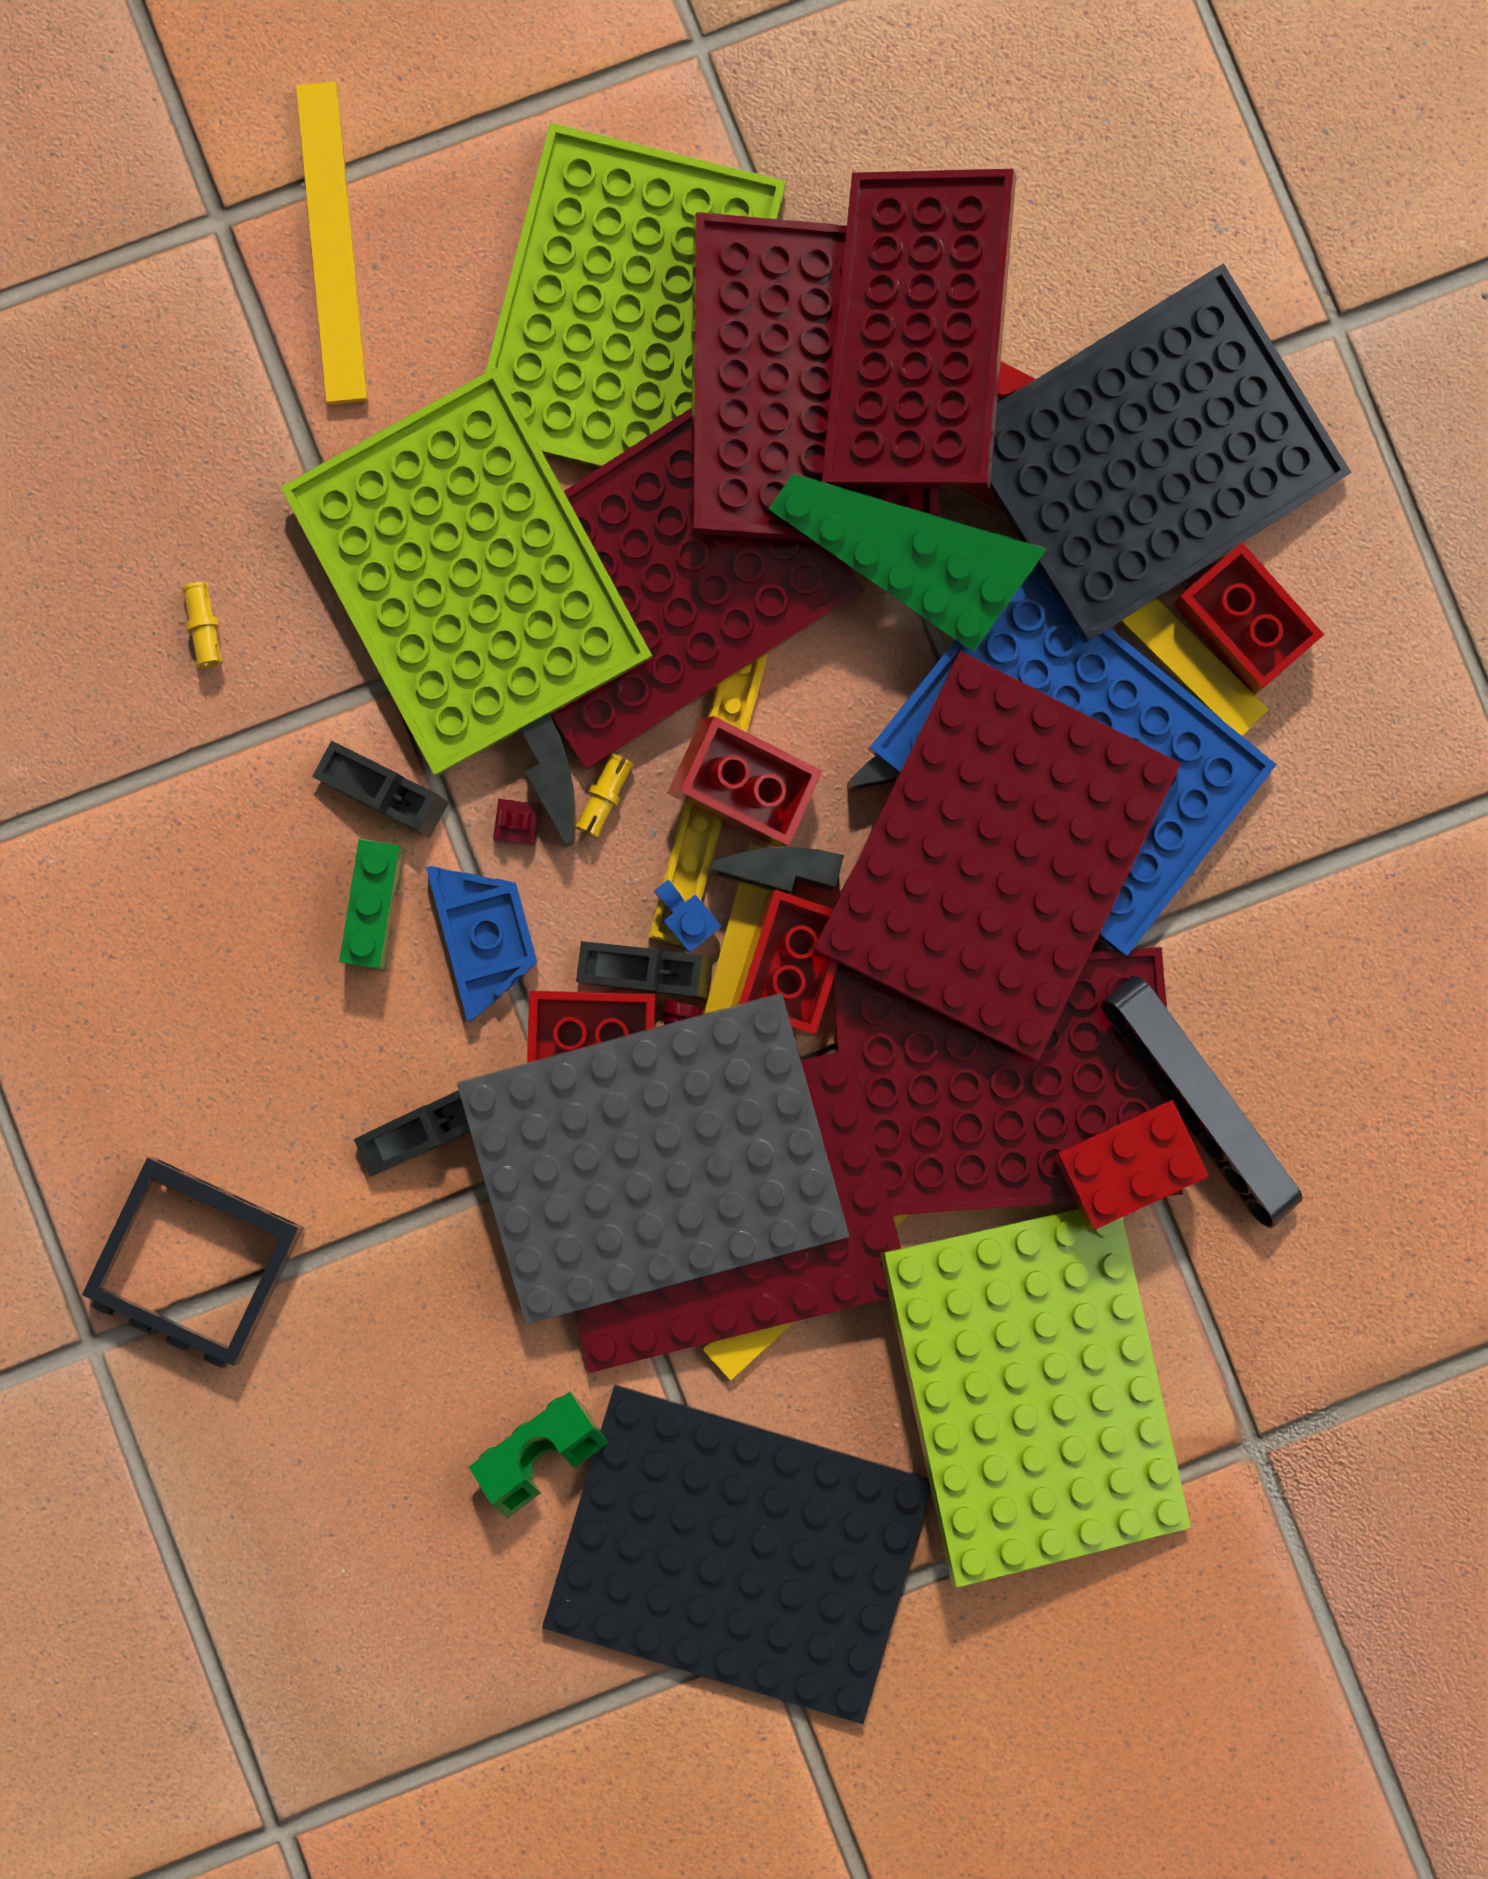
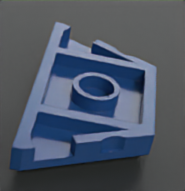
M435 866L426 867L467 1021H472L538 964L516 882L492 879L465 872L461 873Z

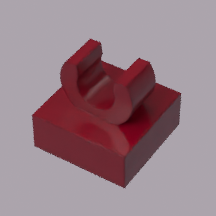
M498 799L493 840L535 846L540 805Z

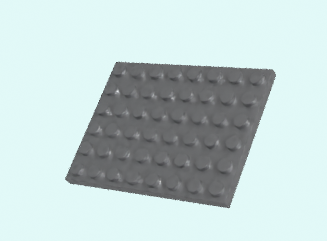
M782 993L469 1078L457 1083L525 1324L849 1237V1231Z

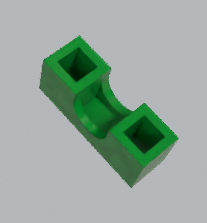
M358 839L339 963L343 965L386 971L392 930H390L391 909L395 892L399 890L405 852L400 845Z
M569 1391L564 1396L552 1400L546 1409L532 1420L517 1426L512 1435L496 1447L485 1450L479 1456V1459L469 1466V1469L491 1505L508 1519L541 1494L533 1480V1469L536 1462L543 1455L549 1452H559L576 1468L609 1442L586 1407Z

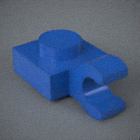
M669 880L654 890L657 897L672 913L662 922L688 953L693 951L721 927L720 923L696 894L685 902Z

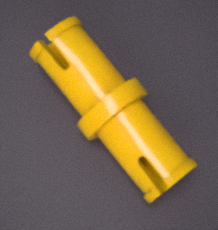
M193 582L182 587L189 621L185 624L187 632L192 634L198 668H211L223 663L216 629L219 628V621L217 617L213 616L207 582Z
M613 753L609 755L607 764L597 784L591 785L588 794L591 796L578 822L574 826L581 832L586 831L593 818L586 835L594 838H599V833L612 807L618 806L621 800L618 795L630 770L634 766L632 762L626 759L624 762H621L616 773V769L622 759L619 755Z

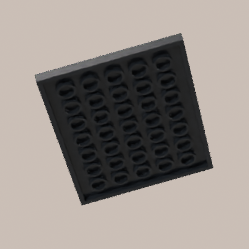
M1223 263L998 402L989 490L1022 542L1047 549L1036 566L1079 636L1086 643L1352 472Z
M614 1384L601 1427V1432L609 1443L593 1454L542 1628L863 1724L930 1496L929 1478Z

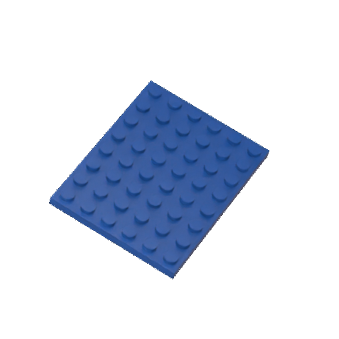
M1034 567L976 650L972 652L955 640L868 750L899 774L957 654L962 651L1180 762L1181 765L1098 936L1114 950H1117L1123 956H1128L1277 764L1110 628L1084 643L1044 577Z

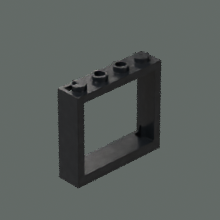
M147 1157L82 1295L92 1300L90 1304L92 1308L107 1315H113L114 1311L130 1317L127 1322L130 1326L146 1333H151L152 1329H156L167 1335L165 1341L170 1345L188 1351L190 1346L205 1352L203 1357L205 1361L226 1369L227 1364L234 1366L241 1362L304 1227L156 1157ZM154 1179L280 1238L229 1347L103 1288Z

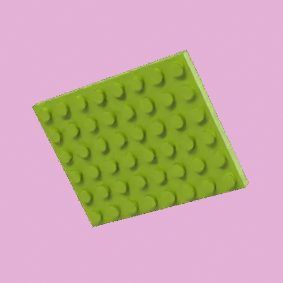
M554 123L549 124L485 371L486 373L495 367L498 369L544 455L600 468L692 407L694 216L696 212L777 219L786 181Z
M496 367L280 487L435 776L441 775L521 731V728L547 714L554 713L654 658Z
M1074 1209L880 1253L950 1581L953 1587L957 1588L1191 1528L1123 1217L1096 1230H1088L1079 1209Z

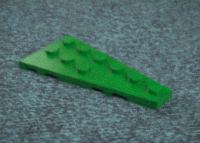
M794 473L791 474L769 506V510L972 652L976 650L1047 550L1041 546L1025 543L1004 535L971 527L967 524L906 506H900Z

